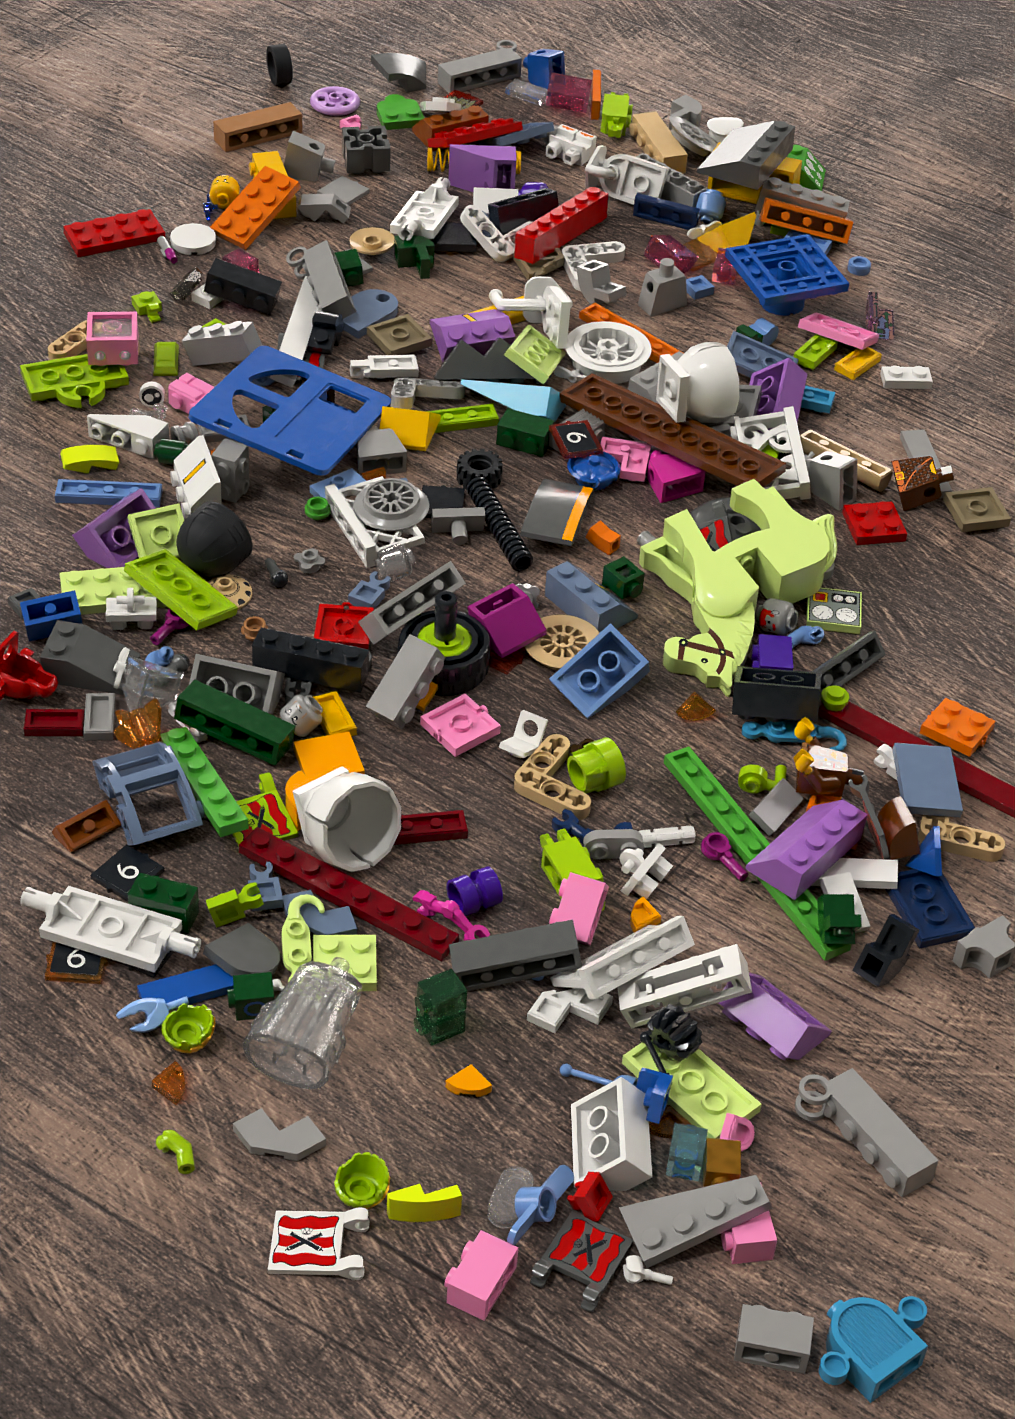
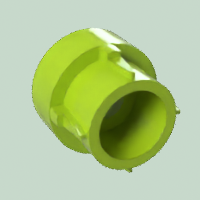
M608 737L584 745V748L572 752L573 755L567 760L568 773L576 789L584 793L606 790L625 781L626 767L623 756L615 742Z

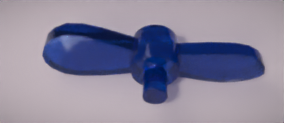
M207 194L206 203H203L207 221H211L210 212H213V209H218V204L212 205L209 194Z

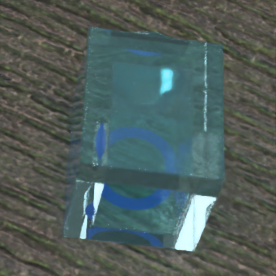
M674 1124L666 1169L667 1176L699 1182L708 1129L690 1124Z

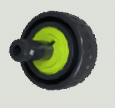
M443 591L436 595L435 610L423 612L408 621L402 628L398 641L399 652L409 634L437 647L446 657L442 670L432 679V682L438 685V690L435 693L436 696H454L476 688L488 673L491 655L490 636L486 628L474 617L457 611L456 604L458 598L449 591Z

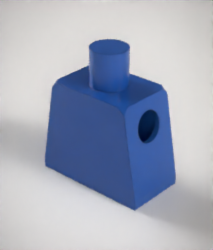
M540 49L529 53L525 57L523 66L528 69V80L531 84L549 95L566 89L564 51Z

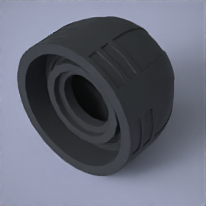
M213 501L204 502L185 519L179 529L176 540L177 551L182 562L192 571L204 577H220L230 573L250 556L253 548L250 533L242 520L226 506Z

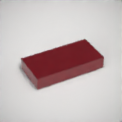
M26 709L24 736H83L85 711L84 709Z

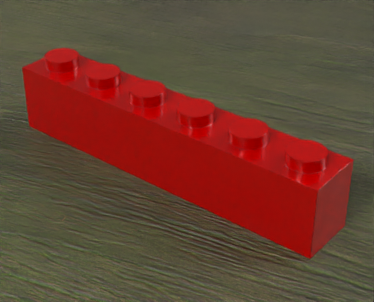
M589 187L517 231L515 234L514 258L535 264L543 257L554 252L555 248H560L606 219L609 193L600 191L597 187Z

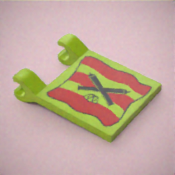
M269 772L259 775L261 781L259 789L262 794L236 801L248 818L249 829L233 833L238 846L256 827L283 841L298 837V831L276 790L272 775Z

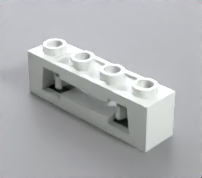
M737 944L646 971L618 987L620 1011L631 1029L647 1024L651 1016L659 1011L655 1010L646 1013V1006L653 1005L657 1008L660 1006V1002H662L664 1007L671 1004L675 1007L680 1006L684 1012H688L752 993L748 964ZM729 981L734 986L716 993L711 989L715 985L717 989L722 988L721 984Z

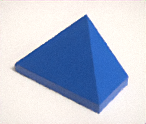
M933 826L919 846L920 854L912 855L905 866L934 876H942L940 826Z

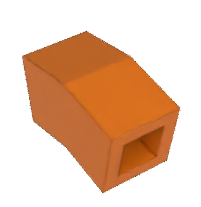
M601 520L593 525L585 536L597 549L607 555H611L620 548L621 535L609 529Z

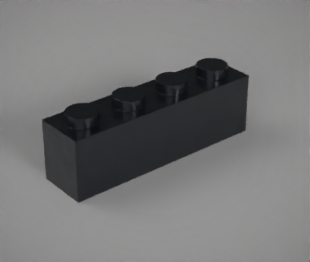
M261 627L252 644V666L285 673L284 677L361 693L369 675V649Z

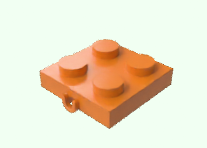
M945 698L931 712V715H928L921 725L919 733L970 757L979 746L984 747L996 721L980 712H975L962 706L956 701Z

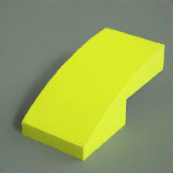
M81 445L62 449L60 453L64 469L89 474L91 466L116 470L119 464L116 447Z
M420 1184L387 1193V1215L392 1220L430 1222L461 1216L462 1194L458 1185L424 1194Z

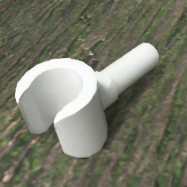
M628 1256L626 1264L623 1265L624 1277L631 1284L639 1283L643 1279L668 1285L672 1284V1276L644 1269L642 1258L639 1256Z

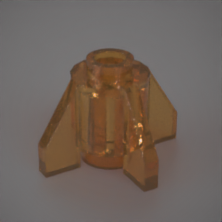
M154 698L144 708H138L130 712L118 709L115 714L120 725L114 729L117 740L132 749L161 742L162 708L158 699Z

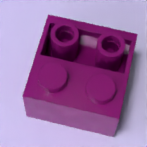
M514 583L467 607L469 615L481 622L490 636L491 649L501 658L547 634V629L530 598Z

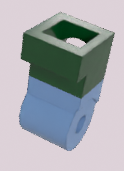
M759 318L753 325L748 327L744 324L738 326L736 332L765 345H770L777 338L779 328L766 319Z

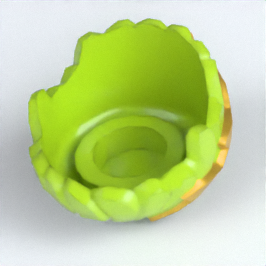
M182 1003L177 1011H172V1013L166 1016L162 1024V1035L166 1042L178 1052H197L204 1048L209 1040H211L215 1030V1017H213L212 1011L205 1004L194 1007L193 1005L187 1006L186 1003Z
M370 1152L355 1153L346 1164H342L338 1168L334 1181L335 1191L339 1199L349 1207L369 1209L384 1200L389 1190L390 1176L385 1161L376 1154L371 1155Z

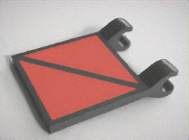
M862 775L863 783L860 785L853 784L852 779L848 781L850 791L862 799L864 812L868 814L865 826L869 828L881 859L890 860L885 834L876 816L874 805L871 804L868 797L870 789L868 778L866 775Z

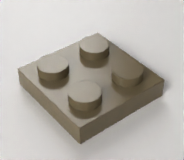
M409 314L367 326V335L386 355H405L432 346V337Z
M992 487L945 492L943 501L961 532L1009 527L1011 518Z

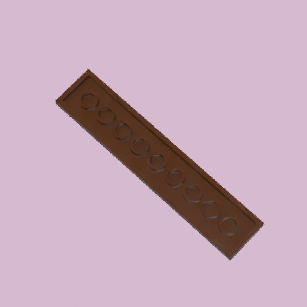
M593 373L560 393L561 403L578 411L584 409L585 412L588 411L589 414L592 413L596 418L599 417L600 420H603L609 426L736 486L755 479L764 487L786 472L785 462L686 417V421L676 423L660 404Z

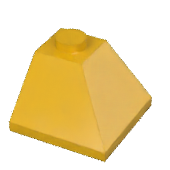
M755 212L720 225L697 237L698 242L718 256L724 255L726 248L747 245L756 219Z

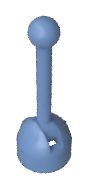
M563 1064L560 1067V1073L564 1077L572 1075L602 1085L613 1082L609 1079L575 1070L569 1064ZM620 1075L616 1078L622 1077L635 1087L637 1086L638 1078Z

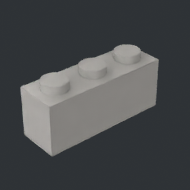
M242 321L225 325L216 323L208 327L194 326L189 329L188 334L182 340L192 366L243 361L257 347L263 346L253 322L242 323Z
M409 634L366 707L375 716L402 730L405 724L412 720L420 699L427 695L429 684L434 676L442 670L446 657L437 647Z

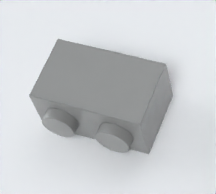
M743 1304L738 1324L734 1361L805 1374L810 1357L814 1317L804 1316L798 1312L772 1310L762 1305L751 1306Z

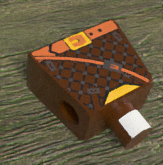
M931 456L891 461L903 511L939 499L942 496L940 483L954 480L951 465L936 469L933 457Z

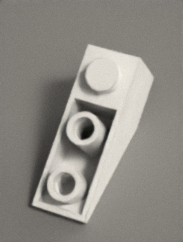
M89 414L87 416L89 437L151 459H155L154 449L156 443H160L162 438L169 439V423L147 415Z

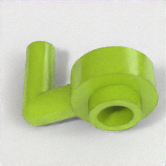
M746 765L739 771L738 785L743 791L748 793H759L763 790L771 791L781 779L784 778L786 780L787 767L784 765L776 766L773 781L768 779V773L763 767L759 765Z

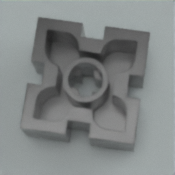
M368 126V129L361 130L359 127H342V154L345 159L347 173L361 174L365 169H371L374 173L390 171L391 148L385 126Z

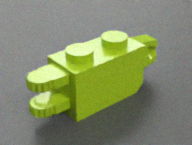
M611 92V94L604 95L600 131L608 134V137L621 138V135L625 136L626 128L630 126L633 105L629 104L627 93L615 95V92Z
M566 829L557 831L558 842L555 843L549 834L540 836V844L543 848L541 867L558 895L562 880L564 878L568 879L570 872L604 882L602 872L598 867L595 868L591 862L587 848L582 847L577 837L571 838Z

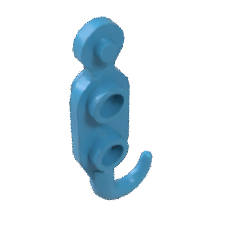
M795 720L769 721L765 725L749 721L742 725V735L748 739L765 736L774 743L805 742V740L798 739L794 734L797 726ZM813 723L815 729L810 733L812 737L816 736L817 739H836L839 744L829 748L832 750L842 751L846 747V736L840 730L829 726H818Z

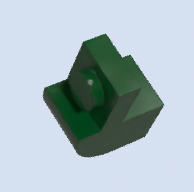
M413 235L410 240H406V238L402 240L399 236H394V257L398 268L416 267L420 279H429L430 269H433L434 243L428 238L419 235Z
M823 894L817 899L819 934L822 943L856 944L855 931L860 929L862 924L861 915L855 914L854 894Z

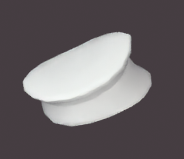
M733 117L713 118L707 122V126L710 129L709 136L718 143H721L733 129L741 128L744 124L741 119Z

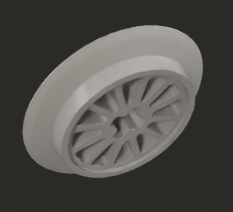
M677 116L669 117L672 125L671 133L682 145L701 156H708L712 153L717 143L707 133L683 118Z
M387 478L378 480L363 489L356 496L353 508L356 516L366 525L380 530L393 531L412 527L422 521L429 511V500L423 491L402 479Z

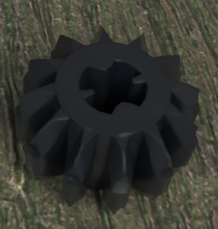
M668 1004L651 1016V1019L647 1022L649 1028L647 1032L653 1038L652 1043L657 1045L659 1051L664 1052L671 1060L675 1059L681 1062L696 1052L702 1044V1031L697 1028V1021L690 1017V1013L686 1014L680 1006L675 1007Z

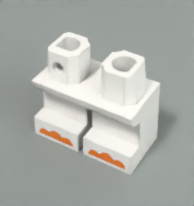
M561 124L555 136L549 135L546 157L552 159L558 157L563 159L565 164L582 166L592 157L596 149L597 137L582 131L578 132L577 129Z

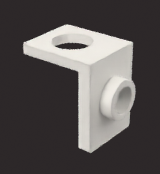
M522 710L514 736L501 741L499 748L508 751L511 755L518 758L532 755L542 742L548 720ZM527 720H532L537 724L538 732L535 736H529L525 733L524 723Z

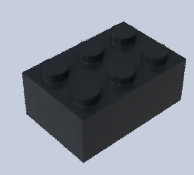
M738 666L734 681L732 715H738L739 718L746 720L754 719L755 717H766L768 721L772 722L790 719L795 720L796 723L806 717L811 722H818L822 673Z

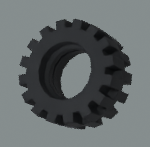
M481 448L480 451L472 449V452L465 451L464 454L459 456L457 461V480L459 485H463V488L466 489L472 479L483 477L487 480L491 489H496L502 479V459L499 458L498 454H493V451L488 450L486 452L485 449Z

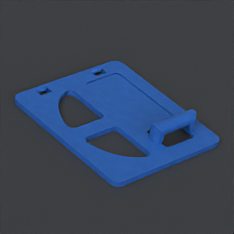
M259 346L190 409L188 418L195 424L313 474L323 476L327 475L380 419L382 406L390 407L391 398L272 347ZM271 375H296L307 379L290 397H284L251 383L255 379ZM329 389L336 390L365 404L357 412L327 401V391ZM235 395H243L272 407L276 411L260 427L251 428L245 425L235 414L232 399Z

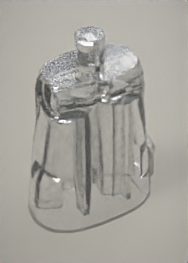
M335 957L330 965L315 961L300 965L292 979L276 999L261 1007L260 1012L251 1024V1030L243 1041L244 1053L248 1061L257 1070L277 1081L298 1088L317 1089L326 1084L334 1064L338 1063L346 1046L345 1029L358 1005L362 991V984L356 977L348 973L350 965L345 959Z

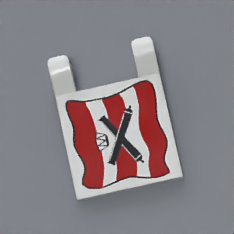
M361 1207L346 1212L276 1211L268 1274L339 1275L352 1280H361L365 1270L363 1258L360 1255H350L341 1258L344 1228L356 1232L368 1231L370 1223L368 1210Z

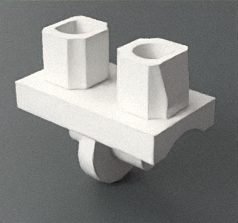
M127 588V596L106 598V622L111 623L113 630H123L127 627V621H137L138 627L141 629H151L153 627L157 614L156 597L134 596L133 588Z
M658 843L645 860L643 858L644 852L639 848L636 850H624L620 855L621 870L626 874L629 872L634 874L620 891L628 896L634 890L637 894L647 899L658 886V883L646 873L649 872L661 882L673 867L661 856L666 848Z

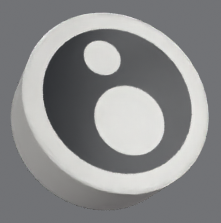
M147 382L142 385L139 394L142 404L154 408L163 403L165 391L159 383Z

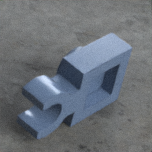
M372 572L369 583L361 580L349 593L348 602L354 606L372 607L375 609L385 598V591L390 587V577L387 576L384 580H378V572Z
M266 862V870L263 872L256 871L255 865L250 864V880H248V884L257 883L260 890L258 894L261 895L264 905L252 909V911L283 908L279 878L273 877L272 864Z

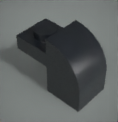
M316 311L312 318L313 327L307 344L308 352L332 355L333 347L339 346L344 329L343 317L341 314Z
M895 914L889 915L875 942L865 945L852 971L877 987L888 984L901 971L909 959L908 951L920 930Z

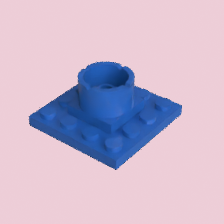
M809 234L726 248L725 257L759 299L762 308L769 313L787 316L791 313L794 315L803 310L805 299L830 294L835 295L849 290L850 283Z

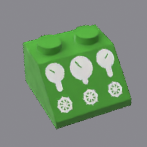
M793 145V150L787 157L802 160L799 185L808 189L822 191L825 168L808 148Z

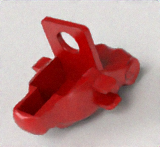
M13 631L0 644V700L4 696L28 699L35 696L48 698L58 687L57 677L46 672L41 663L31 658L34 655V651L24 648L18 653L19 633ZM9 646L7 653L4 654L6 648Z

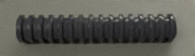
M483 477L472 479L468 483L466 491L476 507L485 508V523L512 569L515 571L528 569L533 563V556L487 480Z

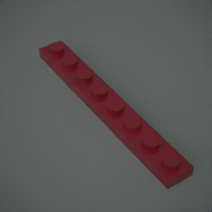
M256 827L239 844V853L265 867L266 862H270L273 866V871L307 890H311L316 895L339 907L349 906L351 913L441 962L450 953L449 944L459 942L458 933L259 827Z

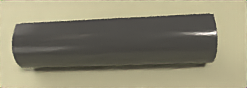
M876 631L868 632L811 671L822 673L820 701L824 688L828 686L841 687L886 655Z

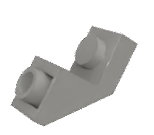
M334 193L302 194L297 207L302 215L311 218L314 222L326 210L333 219H338L343 224L349 218L351 207Z

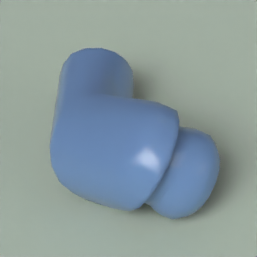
M801 626L787 636L792 637V648L800 643L811 645L820 643L825 634L824 630L819 626Z
M163 646L160 650L153 651L147 655L142 675L144 680L148 682L154 681L157 678L158 670L170 664L174 656L172 648Z

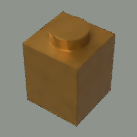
M707 1138L703 1160V1187L740 1179L741 1141Z

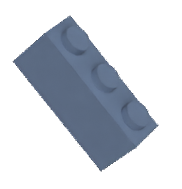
M566 561L547 571L545 596L567 615L581 618L592 624L599 633L610 623L617 629L638 618V614L586 571Z

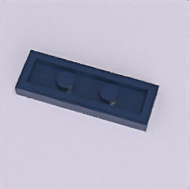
M637 193L635 196L633 216L687 230L697 228L699 208Z

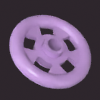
M331 86L315 91L310 97V104L319 113L330 116H342L354 112L360 105V98L350 89Z

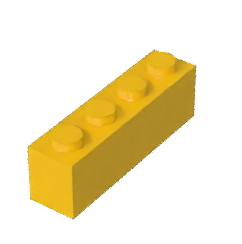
M278 151L252 153V162H249V172L253 178L264 166L288 176ZM296 195L292 197L274 219L296 217Z

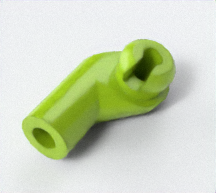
M174 1130L163 1131L162 1135L156 1138L157 1148L162 1150L163 1153L172 1150L176 1154L179 1173H192L195 1170L191 1143Z

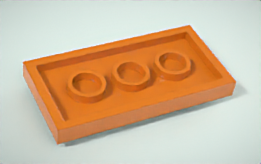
M264 166L210 228L214 230L216 236L246 250L300 190L299 181Z

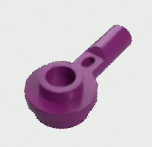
M169 608L165 615V624L150 637V640L154 645H159L174 629H183L188 627L189 624Z
M718 832L708 834L701 843L702 853L709 859L720 860L740 882L744 881L749 873L732 856L728 838Z

